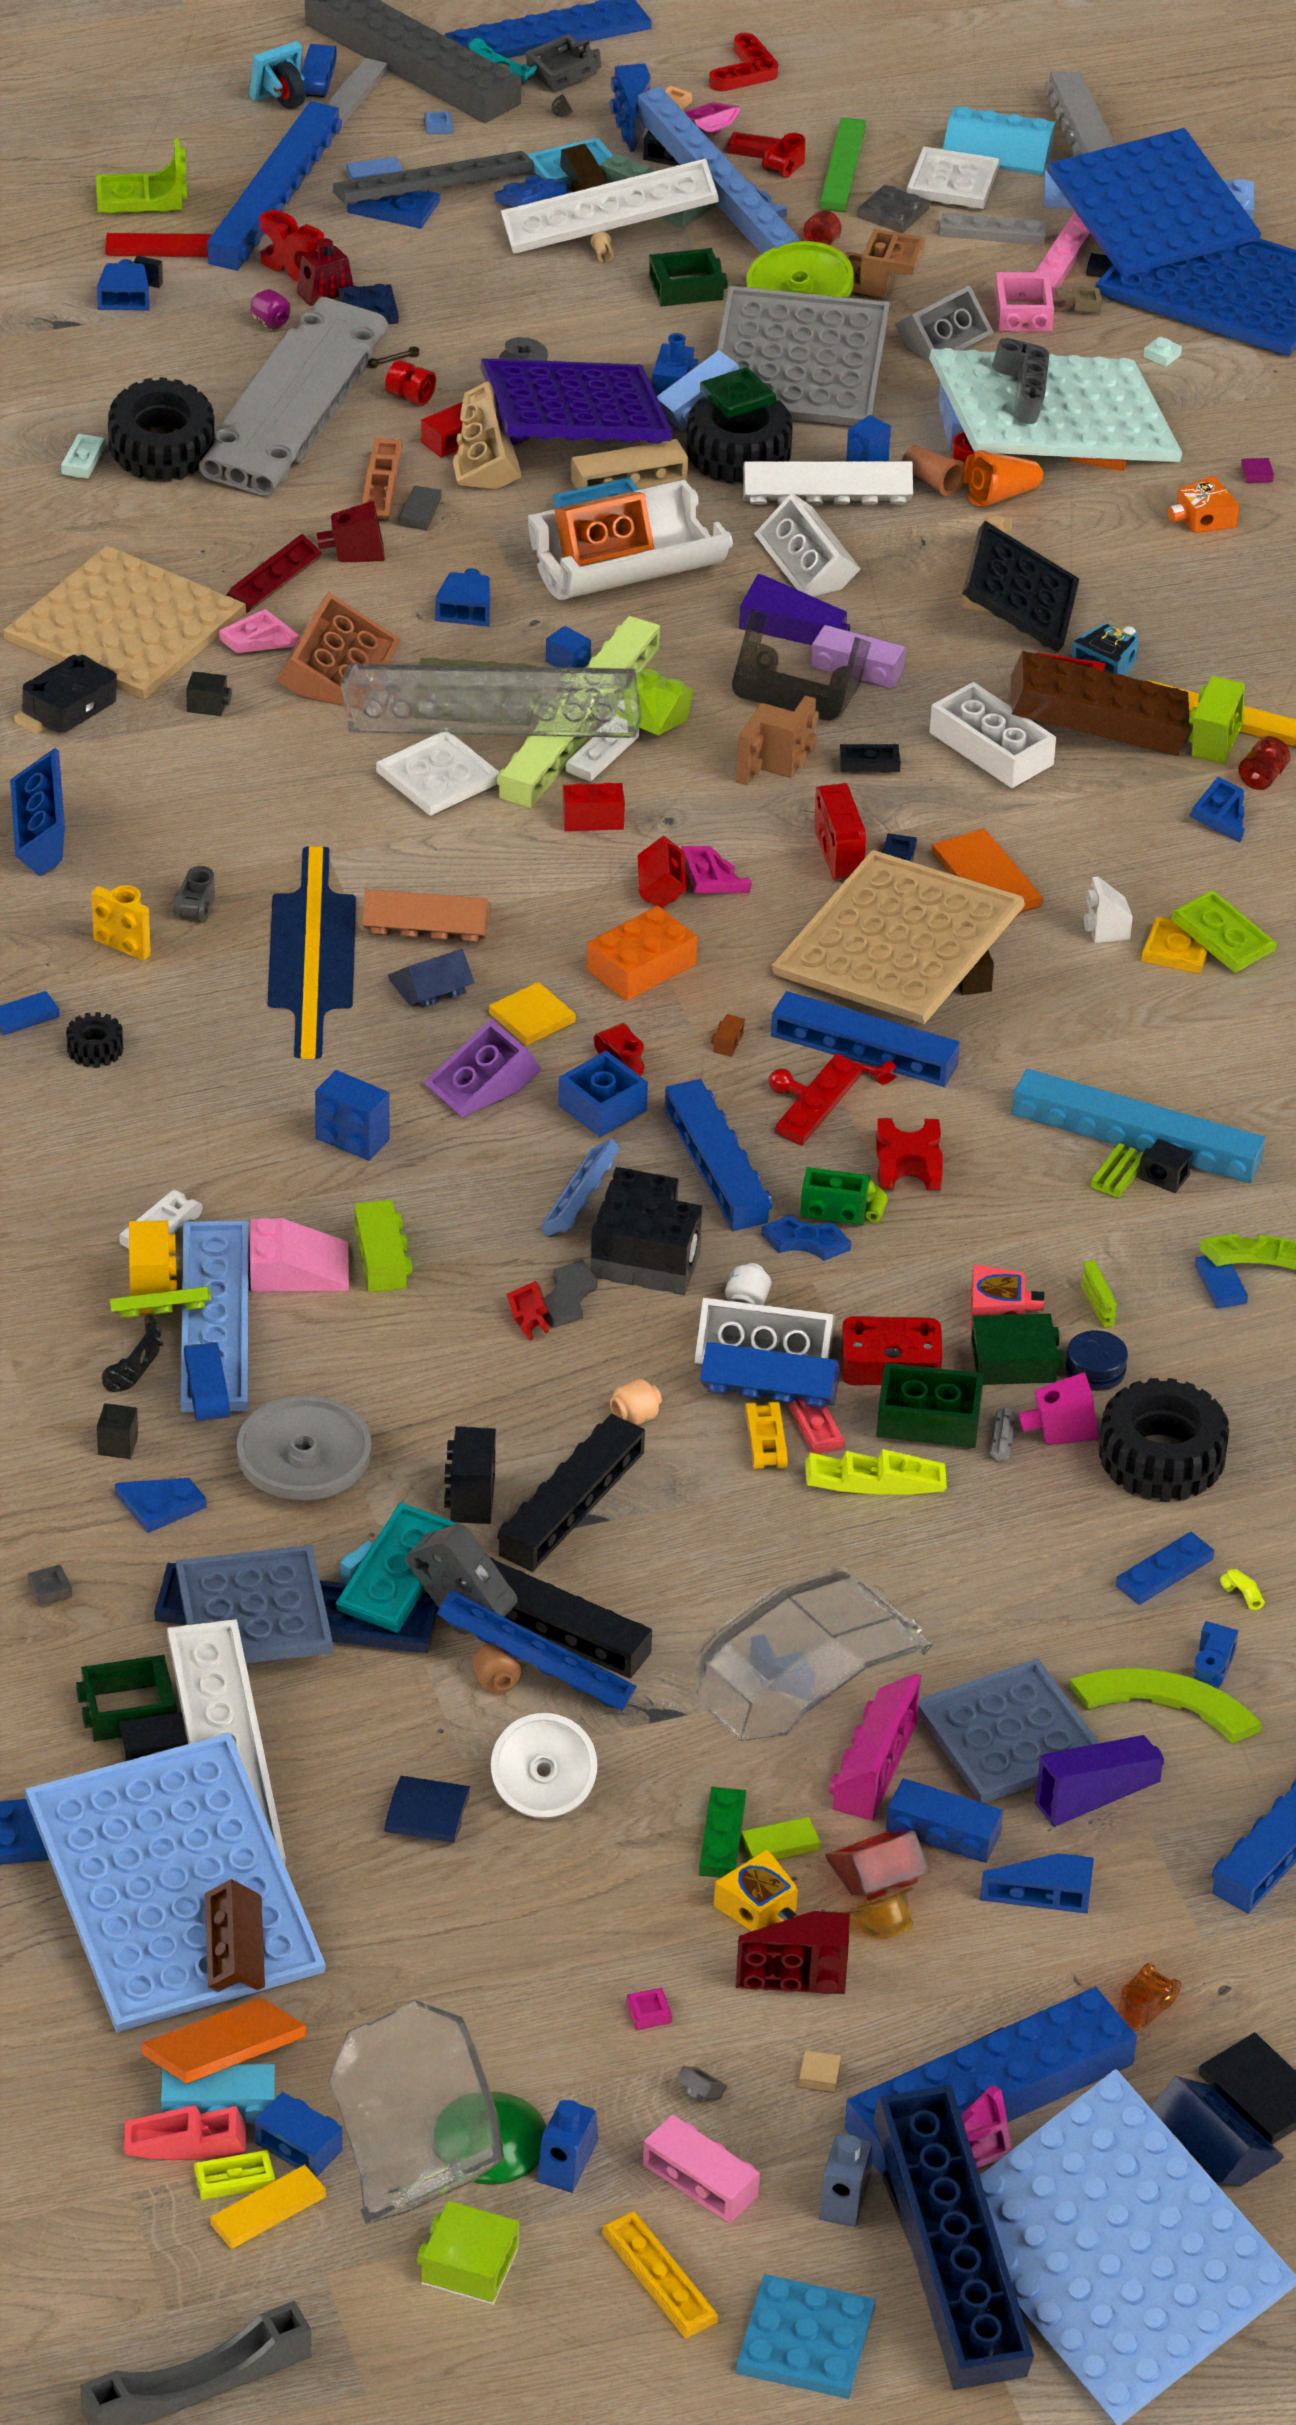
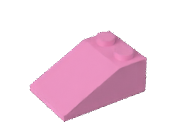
M283 1218L251 1219V1292L349 1291L348 1241Z

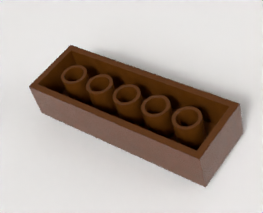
M1023 650L1011 674L1012 715L1177 756L1190 732L1188 692L1178 688H1170L1150 681H1143L1122 674H1115Z

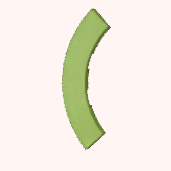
M1238 1234L1218 1235L1200 1239L1199 1249L1217 1267L1235 1263H1262L1296 1270V1241L1267 1235H1257V1239L1239 1238Z
M1119 1668L1092 1672L1070 1679L1069 1688L1087 1710L1112 1703L1130 1702V1698L1152 1699V1703L1166 1705L1180 1710L1181 1707L1200 1714V1719L1217 1729L1231 1744L1261 1733L1262 1723L1240 1702L1207 1683L1177 1673L1143 1668Z

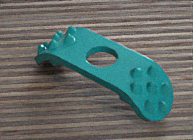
M474 38L468 44V49L473 50L495 64L507 65L510 72L521 77V83L523 81L526 83L530 75L533 77L535 70L538 68L536 65L532 67L526 64L520 65L493 52V49L488 47L480 38Z

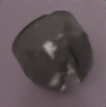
M563 94L552 102V112L556 116L565 117L573 112Z

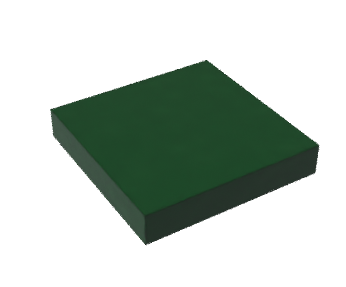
M748 367L700 382V390L728 418L776 403V394Z

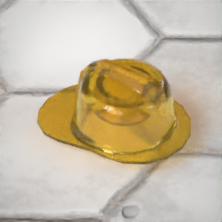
M913 1887L886 1898L854 1904L834 1912L852 1914L864 1932L873 1938H891L909 1930L913 1926V1919L906 1895Z

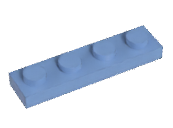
M613 1139L590 1149L540 1226V1229L547 1237L559 1231L565 1233L574 1226L576 1215L589 1203L587 1198L591 1192L602 1183L600 1178L615 1162L613 1158L620 1147Z

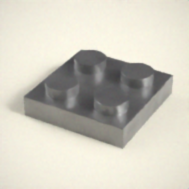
M884 184L858 207L857 217L899 233H904L929 210L930 201L916 194H910L894 186Z

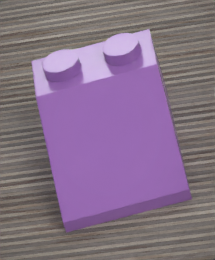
M491 1018L437 1069L424 1084L463 1118L519 1092L542 1069L529 1050Z

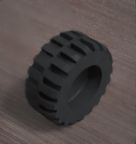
M159 377V380L148 378L144 379L143 383L135 382L129 386L128 390L123 389L110 405L108 412V444L111 455L117 463H120L124 470L127 472L132 471V474L138 478L143 476L147 477L148 481L155 482L156 479H163V482H169L172 478H178V480L186 478L188 473L194 474L199 470L200 461L214 443L215 416L213 407L201 391L197 393L196 387L191 384L184 385V382L175 379L170 381L167 378ZM164 425L178 430L171 433L158 434L144 429Z
M702 397L689 411L687 422V456L695 468H698L705 476L709 474L712 479L717 481L721 479L725 480L726 483L734 484V482H741L743 484L744 462H788L790 460L793 431L792 416L780 400H776L775 404L728 418L708 397Z
M1149 1378L1145 1383H1142L1141 1380L1134 1382L1130 1385L1129 1389L1124 1387L1118 1391L1106 1404L1102 1416L1099 1442L1101 1465L1118 1486L1122 1484L1125 1491L1131 1494L1139 1493L1141 1498L1151 1500V1497L1160 1498V1502H1170L1172 1498H1178V1501L1188 1499L1191 1494L1197 1496L1206 1491V1487L1210 1488L1214 1485L1224 1470L1229 1437L1227 1415L1216 1399L1211 1400L1212 1396L1204 1389L1199 1391L1192 1383L1185 1382L1183 1384L1177 1382V1379L1168 1378L1167 1381H1159V1378ZM1166 1435L1183 1442L1163 1444L1151 1441L1145 1437Z

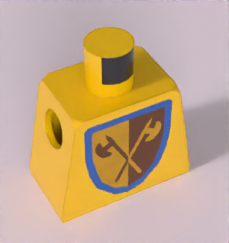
M765 1850L715 1881L714 1906L750 1931H754L799 1916L795 1913L798 1889L771 1852Z

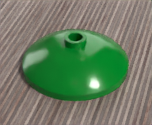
M479 2092L455 2101L442 2113L435 2130V2146L443 2164L457 2176L478 2184H504L526 2176L538 2166L541 2140L546 2124L536 2108L520 2097L504 2092Z

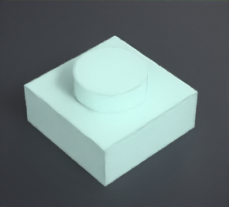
M1158 337L1144 348V357L1166 367L1181 356L1182 346L1171 342L1167 338Z

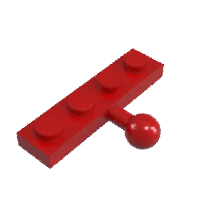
M836 1053L808 1087L795 1081L788 1070L783 1068L774 1070L769 1076L771 1089L777 1093L789 1091L799 1096L776 1124L775 1133L803 1146L860 1078L863 1066Z

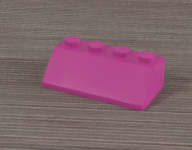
M912 1674L879 1688L874 1701L868 1700L863 1714L864 1723L863 1725L857 1724L852 1737V1749H845L840 1766L842 1770L840 1774L835 1773L830 1783L829 1793L834 1795L833 1810L871 1821L874 1820L917 1725L921 1675Z

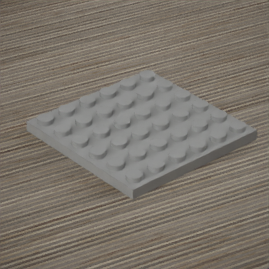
M729 286L717 351L720 350L737 363L739 369L748 367L776 394V400H780L785 405L793 420L853 426L868 415L873 416L890 302Z

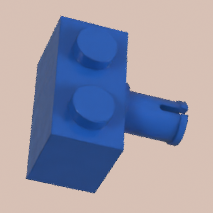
M673 333L669 335V344L662 343L652 373V387L656 396L698 366V359L694 358V347L685 346L686 337L683 334Z

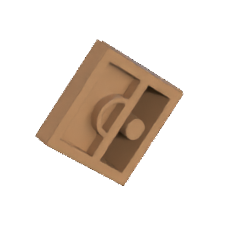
M873 229L863 254L845 252L853 267L854 286L851 293L885 298L895 273L901 275L914 274L925 247L926 237Z
M804 696L794 712L760 703L738 735L737 783L748 785L754 775L757 776L760 770L792 778L796 770L803 767L806 755L809 751L812 752L817 743V735L814 734V727L819 716L818 711H815L816 698Z

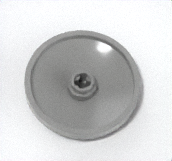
M317 1396L287 1397L260 1407L244 1421L237 1436V1460L245 1477L253 1485L266 1493L291 1500L321 1499L348 1489L364 1475L371 1460V1434L364 1420L355 1411L342 1403Z

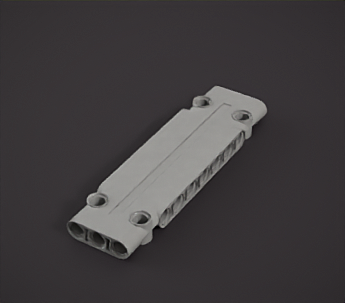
M326 297L319 298L309 311L301 314L299 326L296 329L290 328L228 413L221 429L215 433V442L200 461V472L206 478L262 496L271 495L281 481L289 478L291 464L302 461L363 374L367 362L373 357L374 346L387 331L388 322L386 318L379 313Z

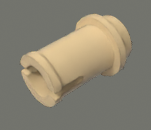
M604 231L594 233L590 239V244L596 250L599 262L603 263L605 260V263H609L614 258V252L610 245L611 237Z

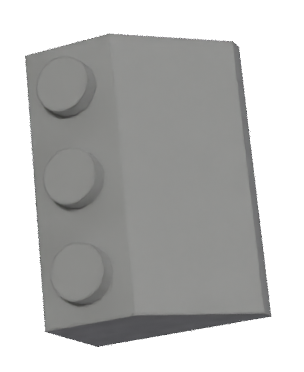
M970 285L895 323L906 347L931 362L929 357L932 349L950 348L953 350H963L994 333Z

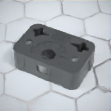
M454 1524L438 1531L426 1533L406 1555L407 1565L438 1608H440L451 1590L503 1617L517 1604L518 1599L515 1592L475 1539L473 1533L465 1525ZM452 1626L460 1634H471V1632L462 1627Z

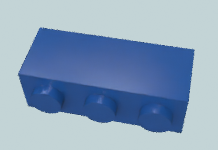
M902 1778L888 1806L886 1831L935 1848L963 1855L966 1858L987 1863L1001 1834L1003 1810Z

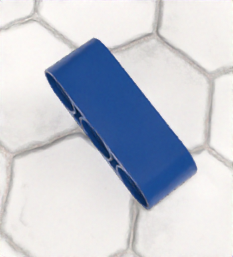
M309 45L301 71L304 77L305 94L327 95L336 65V46Z
M218 1342L185 1345V1367L195 1420L205 1421L230 1418L228 1391Z

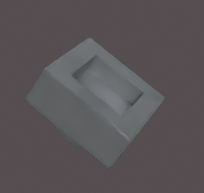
M61 1564L28 1573V1583L39 1606L72 1597V1587Z
M683 2066L676 2080L687 2086L685 2089L686 2093L701 2101H705L706 2098L721 2099L727 2088V2085L699 2067Z

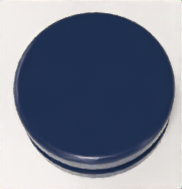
M1100 1330L1082 1332L1073 1337L1068 1344L1065 1365L1068 1377H1072L1085 1372L1091 1390L1111 1389L1120 1384L1126 1375L1128 1350L1125 1343L1112 1333Z

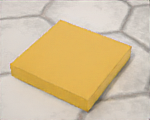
M1156 916L1142 951L1141 962L1201 974L1209 951L1172 920Z
M536 982L489 1005V1014L525 1046L576 1022V1014L540 982Z

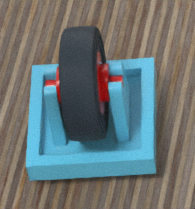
M298 41L253 56L249 96L254 101L274 95L280 104L287 109L299 107L304 103V77L300 72L302 46Z

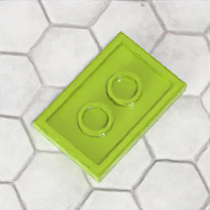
M1210 890L1174 910L1170 917V920L1234 973L1275 951L1278 944L1214 890Z

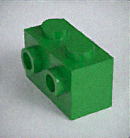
M806 1167L802 1185L800 1217L864 1225L869 1199L870 1175Z

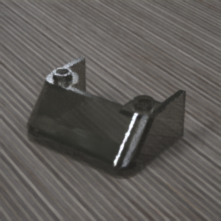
M751 610L732 679L733 692L740 698L765 703L793 712L804 696L816 698L815 711L819 713L818 719L834 721L840 718L860 686L871 642L857 637L854 638L847 666L839 667L833 672L829 685L776 672L779 663L777 651L771 646L761 644L768 615Z

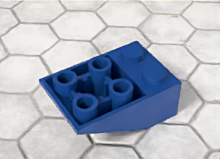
M645 63L615 66V76L611 77V89L614 92V99L610 100L611 113L616 115V126L621 128L622 141L627 143L630 152L635 151L646 129L645 125L638 119V95L649 91L651 86V76Z

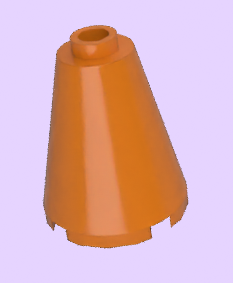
M983 450L975 451L974 455H969L963 470V483H968L970 492H966V495L971 503L978 507L988 506L1034 490L1040 486L1043 480V470L1036 461Z

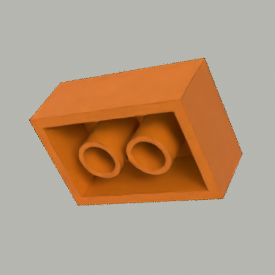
M631 491L554 509L563 557L572 556L579 566L655 549L645 493Z
M657 905L587 942V971L625 1001H628L696 965L698 936Z

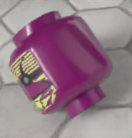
M270 289L257 293L251 301L250 308L251 316L254 320L271 330L284 325L289 319L291 310L287 299Z

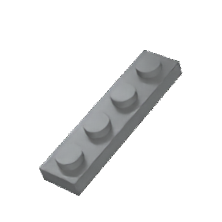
M942 213L939 236L1045 246L1047 222H1040L1034 219L1027 221L1016 220L1010 217L993 218L984 215L970 216L959 213Z

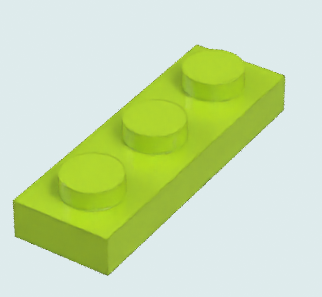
M201 1287L110 1299L111 1312L120 1313V1318H131L140 1316L139 1310L152 1309L153 1314L173 1312L172 1306L185 1304L186 1310L205 1308V1302L213 1301L211 1288Z

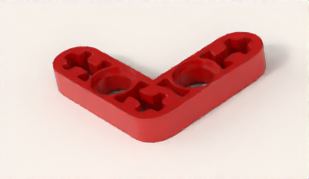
M750 33L737 34L734 37V52L743 63L711 70L709 73V87L715 91H727L775 80L778 77V62L755 35Z

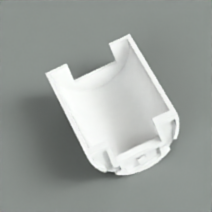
M685 480L635 491L645 493L655 549L579 566L572 556L563 557L554 510L528 515L532 550H537V557L540 560V563L537 564L538 570L546 587L558 600L721 563L727 557L729 548L733 546L732 536L719 522L713 523V536L709 535L707 528L703 527L696 519V506L699 503L697 492Z

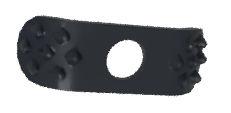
M153 1315L145 1316V1331L147 1333L127 1359L122 1358L117 1364L110 1365L103 1371L102 1383L107 1390L120 1392L133 1387L158 1355L160 1346H163L164 1343L159 1338L162 1334V1329L157 1326L159 1320L155 1319ZM145 1349V1357L143 1362L140 1364L141 1354Z

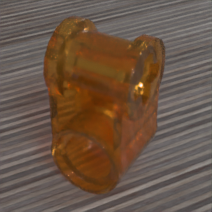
M1151 1963L1145 1964L1138 1974L1122 1988L1118 2008L1119 2015L1133 2031L1143 2030L1164 2009L1170 2007L1180 1991L1181 1982L1176 1978L1170 1980L1157 1972L1155 1965Z

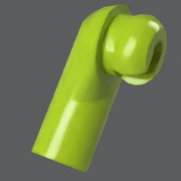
M870 1180L869 1207L866 1212V1218L870 1222L877 1223L883 1216L888 1198L886 1193Z

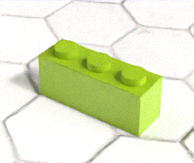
M393 1199L354 1203V1227L368 1293L407 1289V1275H412V1261L410 1255L405 1256L404 1254L408 1252L406 1234H400V1231H403L401 1212H395Z

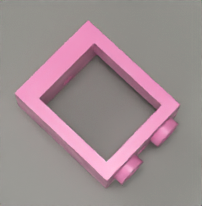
M996 272L994 297L999 331H1052L1054 303L1050 273ZM1006 301H1044V305H1007Z

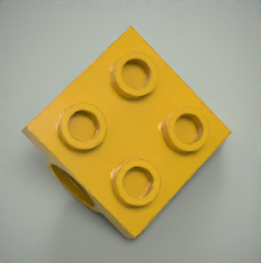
M121 885L110 891L97 886L91 892L93 940L144 961L151 955L149 907L141 904L139 889L131 885Z

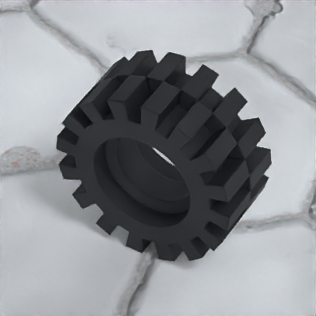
M89 1012L85 1013V1018L79 1015L75 1017V1021L71 1020L69 1022V1027L66 1029L67 1053H69L70 1059H74L78 1065L83 1061L84 1067H89L90 1063L94 1064V1068H99L100 1063L108 1066L110 1065V1060L116 1062L118 1056L122 1055L123 1030L118 1019L113 1018L111 1020V1015L109 1014L101 1017V1012H95V1016H91Z

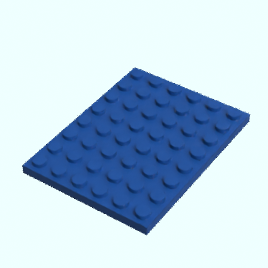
M1259 238L1258 241L1121 277L1114 265H1112L1096 283V288L1100 289V294L1109 299H1116L1134 307L1153 311L1158 315H1165L1183 323L1199 326L1204 330L1214 331L1229 338L1250 343L1256 347H1263L1280 355L1290 356L1296 349V250Z

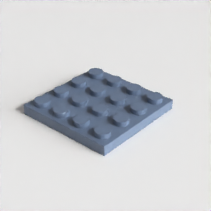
M313 1545L176 1561V1573L186 1625L237 1619L246 1664L333 1653V1641Z
M1038 1658L919 1699L918 1716L980 1803H987L1037 1785L1041 1755L1099 1743Z

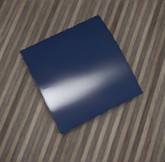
M401 1775L391 1800L384 1832L454 1843L461 1829L462 1814L469 1800L470 1786Z

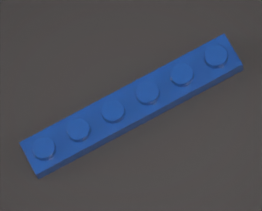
M451 1590L438 1610L437 1615L444 1618L448 1624L464 1628L475 1634L482 1642L494 1644L508 1651L515 1659L525 1660L537 1666L542 1673L556 1676L566 1681L573 1689L591 1694L610 1708H617L623 1711L637 1687Z

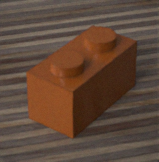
M726 1014L724 1020L719 1022L717 1033L714 1032L711 1044H714V1053L733 1056L744 1034L745 1018Z

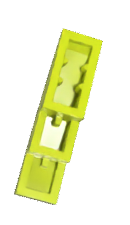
M885 1449L881 1450L878 1458L846 1451L842 1460L810 1452L805 1461L808 1486L874 1495L945 1492L947 1488L945 1463Z

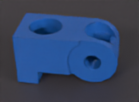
M1205 1621L1201 1630L1199 1647L1201 1652L1195 1657L1194 1679L1207 1683L1217 1689L1220 1688L1236 1652L1239 1630Z

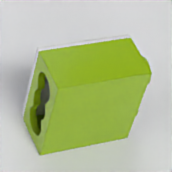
M448 2200L442 2214L436 2213L433 2218L429 2242H423L418 2252L417 2264L421 2265V2284L494 2305L519 2248L520 2221Z

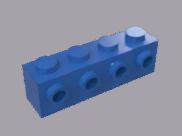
M707 1342L700 1381L705 1388H708V1392L713 1394L727 1395L728 1391L740 1392V1396L753 1400L760 1399V1395L773 1397V1401H779L781 1404H792L793 1399L797 1401L805 1400V1405L808 1407L824 1409L825 1404L833 1406L835 1404L841 1367L838 1361L834 1359Z

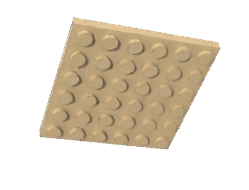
M106 545L3 630L4 640L57 663L66 660V658L74 654L77 656L85 655L116 672L118 689L145 700L219 637V630L234 624L246 613V604Z
M872 850L772 964V971L776 976L925 1024L1024 908L1023 896Z

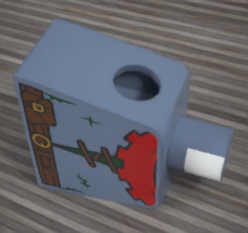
M854 2135L835 2136L823 2177L819 2220L856 2227L872 2172V2143L870 2141L859 2139ZM841 2184L849 2188V2195H838V2188L841 2189Z

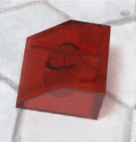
M887 1830L825 1854L828 1863L851 1895L865 1896L866 1900L886 1895V1888L896 1884L898 1888L918 1882L917 1876L928 1872L915 1831Z

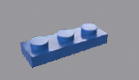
M1190 1531L1117 1576L1116 1587L1138 1605H1141L1212 1561L1214 1549Z

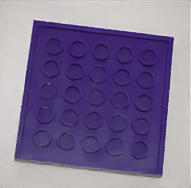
M481 358L480 369L485 382L489 381L492 386L498 415L507 436L516 439L536 436L543 440H550L553 437H564L571 441H577L580 438H592L598 442H604L608 439H619L626 443H632L635 440H646L654 444H659L662 441H671L672 430L642 364Z

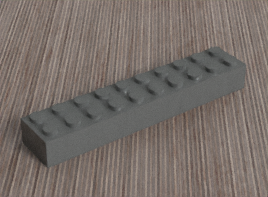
M305 0V25L365 58L388 63V71L483 123H487L521 104V77L380 0Z

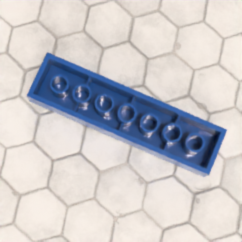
M1095 1986L847 2099L844 2128L850 2135L872 2143V2164L883 2177V2171L888 2170L873 2120L880 2096L952 2084L959 2111L962 2115L989 2087L995 2085L1002 2091L1008 2123L1105 2078L1115 2069L1120 2071L1133 2065L1137 2035Z

